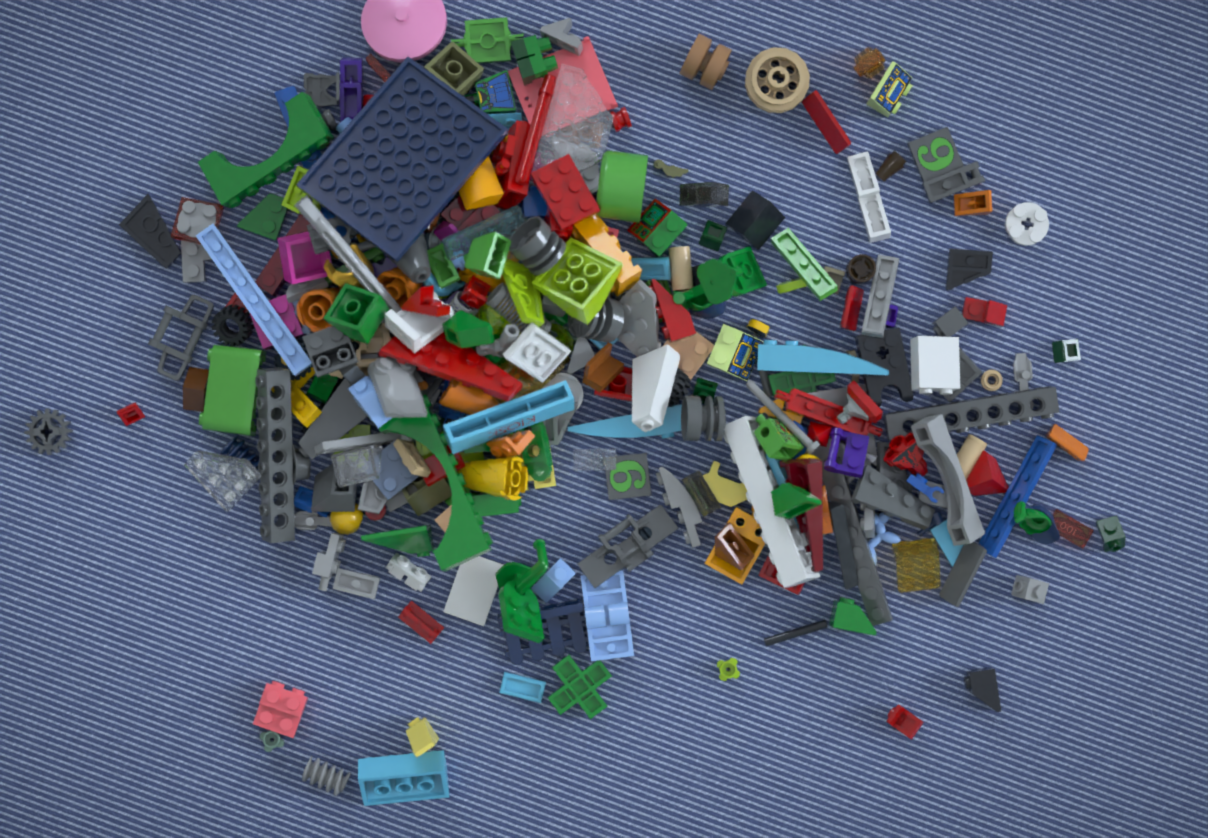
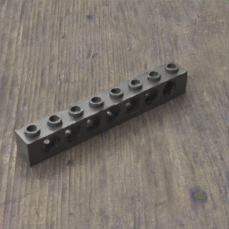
M282 367L257 369L255 384L258 388V397L256 398L258 419L256 424L259 431L257 448L260 453V461L258 462L260 483L258 489L261 495L259 512L262 519L260 535L262 540L269 543L295 541L290 369ZM272 387H274V393L271 396L270 390ZM274 408L275 414L271 417V411ZM275 430L276 434L274 438H272L271 434ZM276 451V457L272 460V454ZM277 473V477L273 481V475ZM277 494V500L273 502V498ZM278 515V520L274 524V518Z
M1046 386L885 413L883 418L887 439L891 441L898 435L905 436L913 433L912 429L907 432L903 430V423L905 421L911 420L915 424L925 417L939 414L943 415L945 421L946 415L953 413L955 421L949 425L946 423L948 431L956 430L957 433L968 432L969 427L977 426L978 429L990 428V424L999 423V426L1012 424L1011 420L1020 419V422L1032 421L1035 416H1041V419L1052 418L1054 413H1059L1060 411L1056 387ZM1033 399H1038L1040 403L1036 410L1030 408V403ZM1016 402L1018 404V411L1011 414L1009 406L1011 403ZM991 406L997 408V414L994 417H989L987 413ZM974 409L976 411V418L968 421L966 414L969 410Z

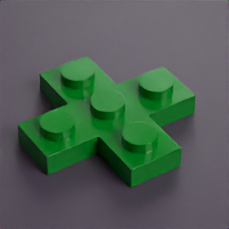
M785 371L768 376L773 397L777 389L789 393L791 389L795 388L806 393L817 392L815 386L836 381L834 373Z
M568 654L552 666L564 685L547 698L560 715L577 702L590 719L608 707L595 690L612 677L601 661H595L581 671Z

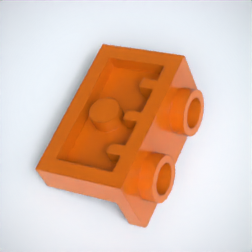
M530 430L518 431L490 440L486 444L490 447V451L494 456L506 458L520 455L535 435Z

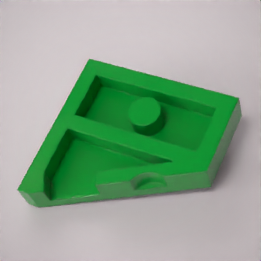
M269 193L238 223L237 227L277 241L288 208L282 206L284 198Z

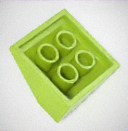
M571 237L566 242V249L560 260L551 269L538 275L532 282V286L567 314L588 325L601 310L623 264Z

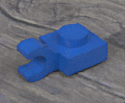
M918 473L916 476L911 474L907 479L909 484L928 496L934 503H937V500L933 498V492L939 491L942 494L944 493L941 487H929L926 485L928 480Z
M300 486L294 497V507L312 513L313 490ZM317 512L322 517H327L329 512Z

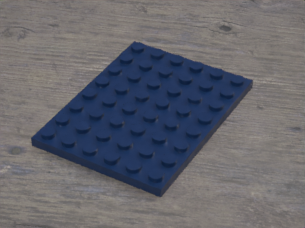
M407 57L296 185L318 204L394 261L398 262L506 136L508 129L410 57Z

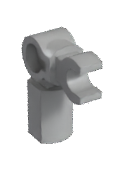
M506 325L500 338L496 339L495 342L477 346V354L479 356L492 354V356L503 358L504 352L519 335L518 327L516 325Z

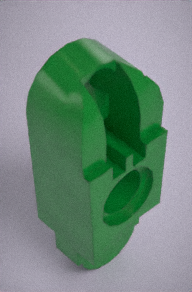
M542 421L531 425L532 433L535 437L521 452L529 475L535 481L547 480L551 475V465H553L546 426ZM528 427L517 430L516 432L527 431ZM534 445L539 447L540 452L538 456L532 453Z

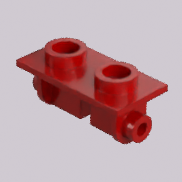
M412 600L398 616L399 619L430 644L445 628Z

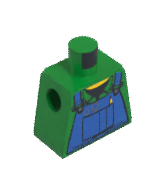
M507 70L476 82L477 93L465 95L467 100L476 106H480L481 110L487 114L516 112Z

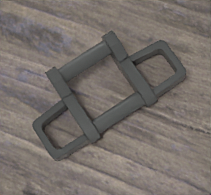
M191 295L181 312L165 305L163 310L165 313L153 339L150 338L148 345L163 351L157 368L159 373L176 381L181 380L188 363H191L193 358L191 355L203 329L206 330L208 326L207 322L214 309V303L197 295ZM195 300L208 305L203 321L186 314ZM172 316L195 325L184 352L160 343ZM168 354L184 360L177 375L170 374L163 369Z

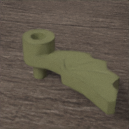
M660 159L653 162L655 168H662L663 172L672 178L676 176L681 177L689 171L674 165L667 166Z

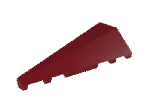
M804 458L779 461L780 467H785L788 477L785 483H791L793 486L803 488L822 502L821 460ZM822 502L821 505L796 516L800 533H805L808 545L805 546L806 553H811V569L814 572L823 570Z

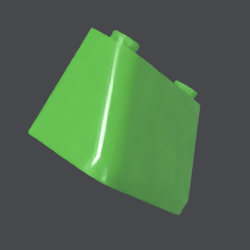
M213 345L212 349L209 348L207 361H210L204 412H201L199 416V425H202L203 430L256 436L257 426H255V421H252V419L257 418L255 413L258 388L255 384V378L257 376V369H263L259 365L266 361V351L223 345Z

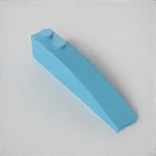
M764 340V344H758L757 370L889 375V370L867 360L825 348L798 345V341H785V345H777V340Z
M682 404L667 407L663 425L647 432L642 431L632 423V414L570 426L568 431L610 438H638L661 435L662 439L674 437V432L681 431Z

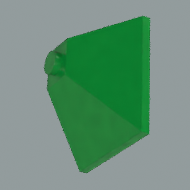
M431 525L361 536L362 541L410 554L417 553V557L429 556L430 551L434 550Z

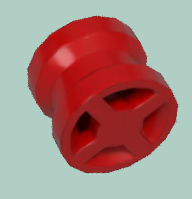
M625 107L620 108V111L609 112L615 132H619L624 127H632Z

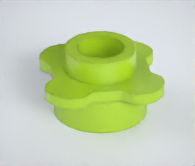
M732 657L727 661L719 660L717 662V667L720 670V680L726 681L727 678L736 679L740 676L735 658Z

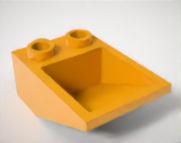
M753 505L751 507L752 514L735 507L727 523L732 524L755 555L742 570H739L715 556L714 545L704 563L741 585L765 545L762 536L758 537L755 535L756 529H761V526L754 518L753 513L755 510ZM743 518L745 521L744 525L738 526L736 520Z

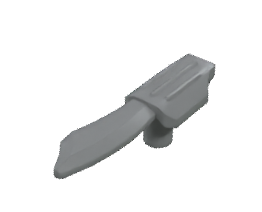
M1026 353L1015 354L1013 363L1014 380L1019 382V391L1029 390L1028 381L1033 378L1032 363L1027 358ZM1033 401L1030 403V408L1032 409L1034 407Z
M299 511L294 514V523L297 529L315 530L317 525L332 526L330 516L318 517L316 512L309 513L307 511Z

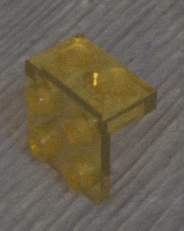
M934 538L901 541L892 544V552L896 561L897 588L899 592L940 587L939 551Z

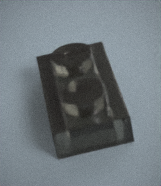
M700 471L682 479L686 490L691 495L703 517L721 508Z

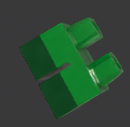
M536 35L511 41L524 86L532 83V80L544 78V75L548 74V72L558 68L554 55L543 58L541 54L552 50L549 37L537 39Z

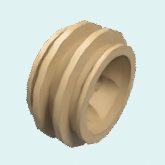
M773 47L761 51L752 59L745 75V88L749 99L758 108L768 113H784L794 109L802 102L809 88L810 74L806 63L797 53L787 48ZM771 62H779V66L773 68ZM790 67L794 72L789 74L786 68ZM764 70L767 74L766 77L761 78L758 75L759 71ZM778 74L784 80L782 83H777V80H773L772 76ZM794 82L796 89H789L788 84ZM767 86L769 92L764 94L761 91V87ZM777 92L783 93L784 98H783V99H777V98H776V93H777Z

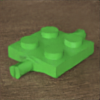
M507 17L465 21L464 38L451 39V42L453 41L459 47H465L467 54L478 64L511 61V41L524 38V33L511 35L508 29Z

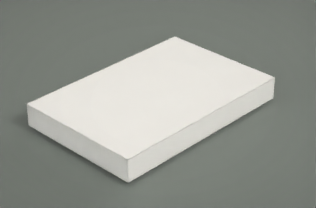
M531 323L504 352L503 356L543 383L569 355L571 350L537 325Z
M481 556L461 564L443 612L484 626L498 588L495 573L503 564Z

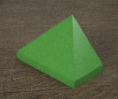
M444 243L427 250L430 267L441 289L461 280Z

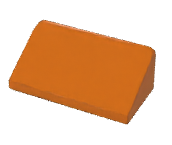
M1054 424L1045 435L1046 438L1057 444V446L1076 460L1084 461L1086 459L1089 448L1057 424Z

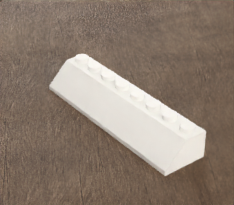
M744 416L726 424L723 437L731 447V458L739 468V479L745 484L747 500L753 505L755 510L753 513L754 518L760 524L763 531L761 536L764 543L769 547V558L777 568V579L784 588L820 577L819 571L814 572L811 569V553H806L805 546L808 543L804 533H800L794 518L786 519L774 514L771 491L779 488V485L765 457L766 452L754 435V431L759 427L756 422L757 417Z

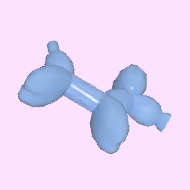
M881 512L879 516L875 513L876 535L875 538L868 542L875 566L877 555L874 548L882 540L890 544L901 542L898 535L886 532L884 523L890 517L884 515V512Z

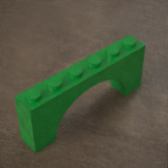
M301 92L285 103L289 115L287 135L280 148L264 162L248 167L235 166L226 159L224 154L215 150L198 161L221 205L228 208L239 206L243 199L257 194L259 188L265 184L269 185L275 182L277 176L291 171L298 162L308 160L313 152L326 148L329 142L334 139L310 95Z

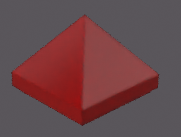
M136 402L116 411L125 426L145 418L144 413Z
M811 421L807 436L813 442L817 441L820 444L819 446L827 448L832 426Z

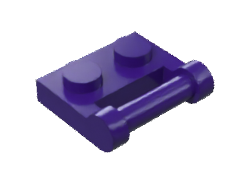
M832 428L830 433L832 439L828 459L824 463V470L861 478L870 436L847 432L841 428ZM840 440L846 441L842 464H837L836 458Z

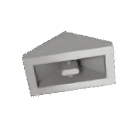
M577 337L567 374L572 375L585 368L586 363L595 356L586 338Z

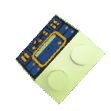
M892 61L866 105L886 117H889L891 113L896 114L902 104L898 102L902 94L907 96L913 86L910 84L912 77L897 63Z
M723 324L707 365L748 382L758 358V344H764V342L745 332Z

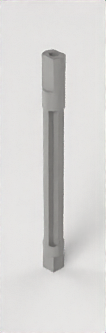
M307 196L301 198L295 204V207L367 291L381 295L389 310L392 309L395 313L399 312L402 309L311 200Z

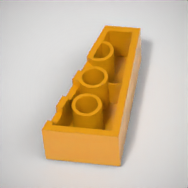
M594 214L573 225L571 237L623 264L610 290L611 293L614 292L616 296H619L639 281L642 269L638 264L633 266L631 255L627 251L622 252L620 250L621 247L618 239L614 235L609 236L607 234L609 232L608 227L597 214Z

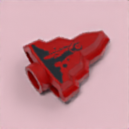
M913 433L905 436L898 435L891 440L890 448L885 452L883 458L889 466H897L900 470L908 469L913 475L918 473L922 477L928 473L927 463L923 459L924 451L918 447Z

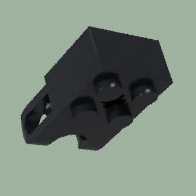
M900 327L885 330L883 338L866 335L856 336L855 342L859 358L889 370V375L862 374L867 395L880 407L882 403L881 391L885 386L890 385L897 388L900 398L904 402L912 401L914 396ZM880 348L886 351L884 359H881V356L877 357L876 352L880 351Z

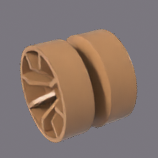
M699 33L679 74L693 80L698 72L701 71L703 73L699 84L713 90L718 80L721 81L730 63L728 58L732 49L718 44L713 53H711L709 50L712 39Z

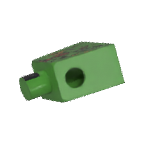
M762 413L756 418L759 427L754 431V435L769 458L790 460L804 448L797 437L780 420L771 419L766 413Z

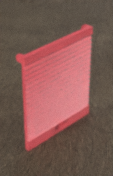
M589 36L583 38V50L580 56L561 49L543 57L547 58L554 55L558 68L548 72V74L555 76L557 80L540 138L618 107ZM519 67L509 70L508 75L528 123L531 124L543 78L532 80V83L524 86Z

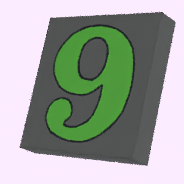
M948 127L907 143L923 183L964 166Z
M647 453L604 457L609 500L651 496Z

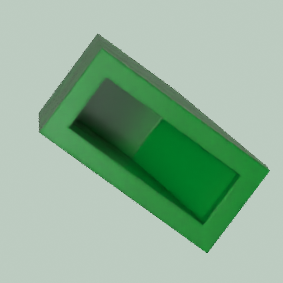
M791 483L781 484L779 488L771 491L774 514L778 517L791 519L822 504L819 498L801 487L793 486Z

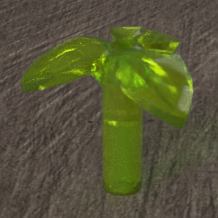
M551 323V330L558 334V337L555 339L571 350L570 355L574 347L572 336L561 325Z

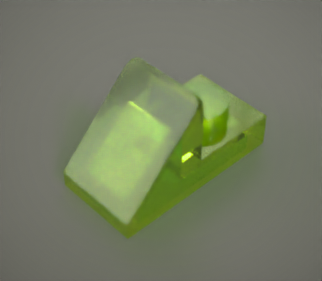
M490 305L482 306L479 309L480 319L490 323L493 328V335L498 331L497 335L500 337L506 325H511Z

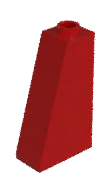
M517 120L508 131L509 135L516 136L514 155L510 159L508 172L502 175V178L499 180L504 194L498 204L494 205L507 211H512L528 194L529 180L526 185L518 184L515 180L531 125L526 121Z

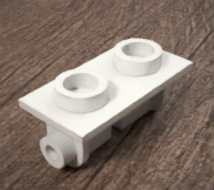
M398 553L391 558L386 566V569L389 570L388 572L399 580L406 575L408 578L404 583L415 591L419 590L422 592L432 577L425 569L417 567L406 556L399 555Z

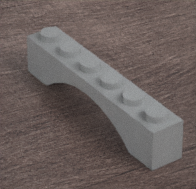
M942 414L925 417L913 424L911 429L918 447L932 459L942 478L947 497V528L954 546L971 544L984 535L985 532Z

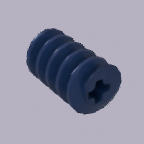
M238 435L225 445L221 455H228L226 459L228 463L234 461L233 469L240 467L239 475L246 473L243 479L245 482L253 481L260 475L258 471L260 459L254 461L257 455L256 452L249 455L251 447L243 448L245 440L238 442Z

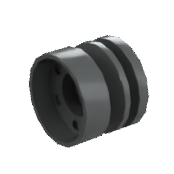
M537 216L522 223L510 237L512 242L509 251L518 260H522V264L533 275H540L551 269L560 260L566 249V243L555 232H551V228L541 217Z
M610 297L606 298L601 310L588 325L568 314L569 330L574 336L607 343L614 341L619 336L624 323L622 304L618 299Z
M684 396L681 407V433L683 441H699L702 431L706 441H711L712 435L714 441H722L726 425V411L722 396H715L714 401L711 396H707L704 406H702L699 396Z

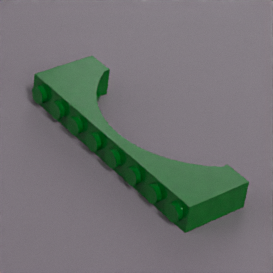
M421 392L428 413L426 417H393L379 427V430L383 434L392 432L420 442L437 457L447 474L452 493L451 516L440 545L437 549L433 550L441 571L446 572L491 551L490 545L493 544L490 534L484 532L482 528L484 520L480 512L476 513L474 510L475 500L471 492H466L464 485L467 482L462 472L458 473L455 465H458L455 455L449 453L447 449L448 442L445 433L441 434L438 426L441 424L436 413H431L429 407L432 406L428 395H424Z

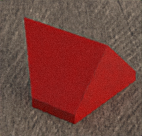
M983 450L966 480L970 493L974 496L1006 493L1009 487L997 460Z

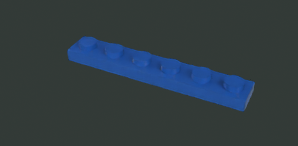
M1039 435L1036 436L986 528L985 534L978 543L987 550L986 554L997 558L1015 525L1014 508L1018 502L1023 501L1026 503L1057 447V444Z

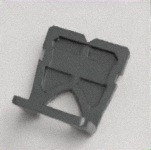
M314 73L304 74V89L306 90L304 93L311 96L316 106L340 105L339 73H336V76L314 75ZM334 83H336V98L326 91Z

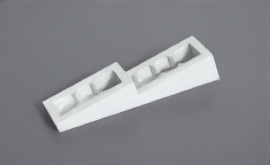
M864 152L848 156L847 160L869 243L888 239L891 237V230L879 194L880 189L869 153Z

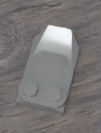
M392 357L378 358L370 363L367 369L385 417H426L428 413L414 376L416 366L405 363V365L398 363L397 359Z

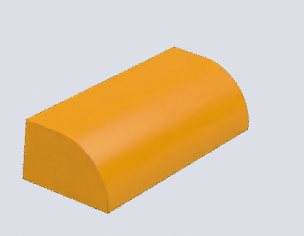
M489 156L459 189L466 210L498 204L504 194Z

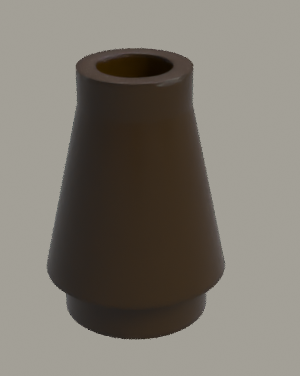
M894 150L891 154L888 153L875 174L885 182L892 175L903 169V165L907 161Z

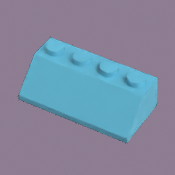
M444 750L424 752L418 757L414 753L358 759V782L364 806L449 797Z

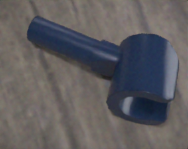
M940 512L934 513L929 528L921 529L917 532L920 537L929 529L942 523L943 518Z

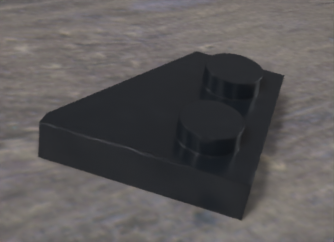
M949 248L945 289L951 290L961 284H966L976 278L990 274L993 252Z

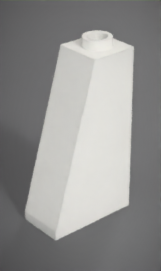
M668 344L633 359L632 423L644 432L662 426L680 360V354Z

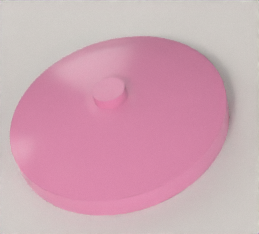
M367 0L361 15V27L370 48L382 58L402 63L407 57H410L416 61L429 55L442 41L447 27V14L442 0Z

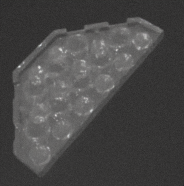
M561 64L532 172L567 154L571 156L580 173L602 160L614 118L604 106L601 97L594 86L592 87L582 68ZM530 176L529 184L536 186Z

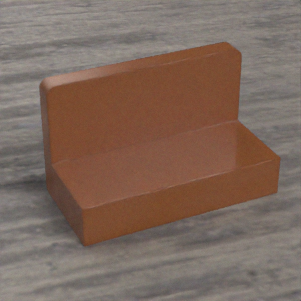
M607 343L585 365L582 383L598 392H601L624 369V363L610 356L612 350L611 343Z

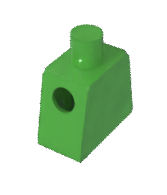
M497 232L474 238L469 251L463 257L465 268L480 276L500 279L512 241Z

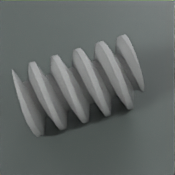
M311 756L303 772L302 781L305 782L310 777V785H314L318 781L319 789L326 785V792H330L334 788V796L343 792L351 772L344 777L342 768L336 773L335 765L327 769V761L320 766V758L312 762Z

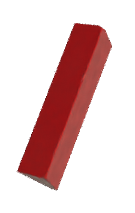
M815 90L802 101L803 106L834 153L839 154L851 145L850 139L819 92Z

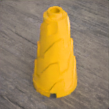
M516 456L465 462L466 466L458 470V473L462 472L467 482L464 485L465 488L502 497L507 500H518L521 498L518 494L525 493L528 483L527 466H522L521 462H524V460Z

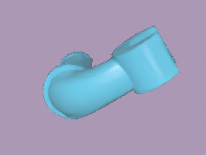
M431 273L430 277L423 284L425 286L433 285L434 292L441 297L448 296L453 291H457L464 286L465 282H454L441 289L435 276Z

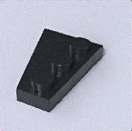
M149 194L119 224L121 228L166 269L182 254Z

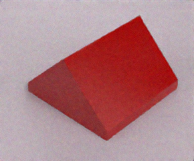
M624 367L623 371L601 392L595 390L594 396L632 402V368Z

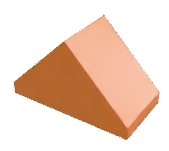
M991 190L954 194L955 216L988 215L991 213Z

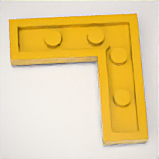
M313 367L310 368V373H306V377H300V380H290L291 412L307 428L322 413L300 389L315 374Z

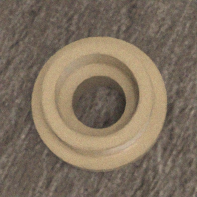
M988 370L981 376V385L988 391H995L1002 385V376L996 370ZM990 376L994 377L995 383L993 385L988 383V378Z

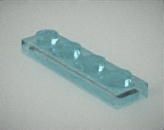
M515 205L442 239L447 259L452 261L469 253L474 238L492 232H497L502 236L514 232L524 223L521 207Z

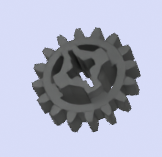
M46 408L45 414L38 410L37 417L34 415L30 416L32 423L25 424L30 429L24 431V434L30 435L26 442H33L32 450L39 448V454H43L46 450L47 455H52L53 450L56 453H60L59 447L67 448L65 441L72 440L68 433L73 432V430L68 429L67 426L71 424V421H64L65 414L58 416L59 410H54L51 414V410ZM53 418L60 423L61 427H58L54 423ZM42 420V424L36 428L37 424ZM52 429L53 433L45 434V430ZM62 435L60 440L55 444V440L58 438V436ZM36 436L43 440V444L37 440Z

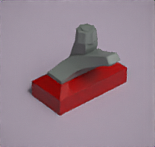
M854 380L847 385L846 399L848 405L843 408L844 412L837 416L838 421L844 424L854 416L873 423L878 422L882 418L883 411Z

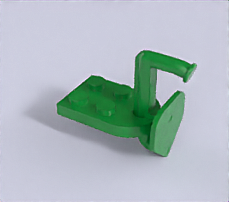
M749 246L728 253L718 260L710 259L699 265L697 276L701 284L684 292H676L673 295V301L680 305L705 293L709 302L720 304L732 296L738 297L767 286V283Z
M537 539L533 543V548L537 551L538 562L532 568L517 562H509L504 564L495 573L499 587V602L504 632L536 643H540L544 639L539 603L530 588L546 572L549 566L545 541L543 539Z

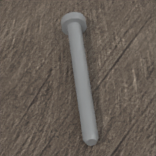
M749 380L746 383L747 388L808 448L806 452L809 455L820 445L817 441L813 442L753 381Z

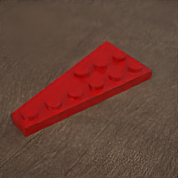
M444 332L415 353L396 336L379 350L378 356L395 358L398 363L404 365L405 363L417 366L420 371L449 381L451 379L462 382V385L470 388V386L482 389L483 393L508 402L522 389L523 383L484 356H479L471 347L460 348L448 342Z

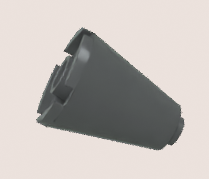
M424 233L419 236L398 262L386 255L414 283L425 282L431 275Z

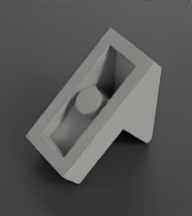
M571 18L541 27V37H549L551 43L580 56L583 50L581 39L571 33L568 35L572 28Z

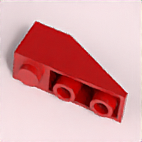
M652 279L648 287L656 294V314H658V319L662 318L664 327H661L664 338L669 339V342L672 343L694 336L696 331L690 313L681 304L674 303L673 296L655 279Z

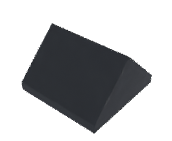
M752 190L725 224L755 249L759 250L785 219V216L769 200Z

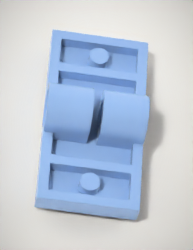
M623 570L617 572L596 588L592 586L585 575H581L591 662L634 656Z

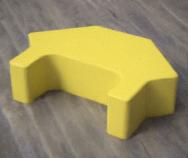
M713 461L709 473L700 476L711 500L729 507L747 500L745 484L737 483L718 475L719 462Z

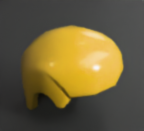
M355 504V512H331L330 523L332 528L339 534L349 535L356 532L363 520V512L358 510L359 505Z

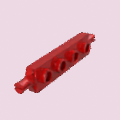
M793 388L789 393L779 389L775 392L774 398L786 402L785 410L834 428H841L847 432L866 436L871 433L880 437L882 434L880 432H883L882 428L873 426L871 421L854 416L844 424H841L837 416L844 412L843 406Z

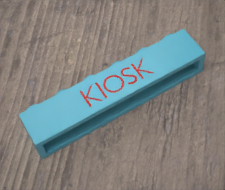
M565 380L443 425L445 437L452 454L572 411L574 410V397Z

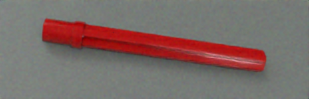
M550 74L544 75L542 86L539 89V97L515 179L516 183L521 185L528 183L550 101L554 95L557 79Z

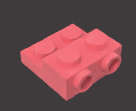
M272 681V684L266 683L253 725L294 738L308 697L304 696L305 692L293 688L291 692L284 689L285 685L276 681Z

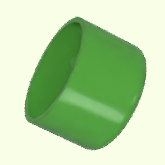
M611 150L603 153L596 200L600 208V212L596 214L600 218L640 223L648 155Z

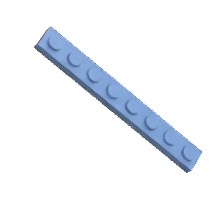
M211 224L197 234V239L292 373L297 376L311 366L310 358L217 227Z

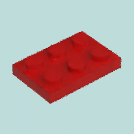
M569 154L531 172V178L561 231L600 212L599 206Z

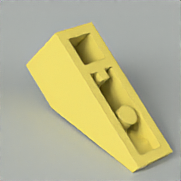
M417 717L408 723L409 728L406 730V734L416 757L435 746L439 737L425 717L421 720Z

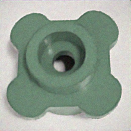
M268 731L260 734V739L263 740L266 752H271L276 747L281 748L284 746V740L281 739L279 733Z

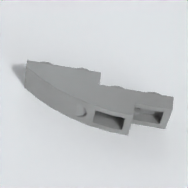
M664 467L658 468L659 472L656 473L659 486L664 485L666 493L662 494L665 505H670L671 509L680 508L677 515L680 524L684 523L687 530L683 532L686 544L691 543L692 548L700 546L695 524L701 523L702 519L693 499L672 473Z

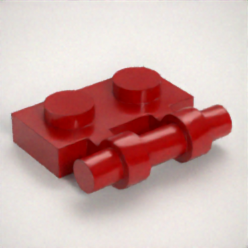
M508 134L489 156L498 181L509 170L510 159L514 155L516 136Z

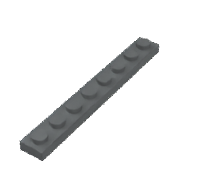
M840 456L836 458L837 464H842ZM822 461V478L830 501L843 504L845 508L858 578V588L869 621L872 626L892 621L893 618L865 532L861 531L860 517L856 505L850 502L852 493L847 477L843 474L824 470L825 461Z

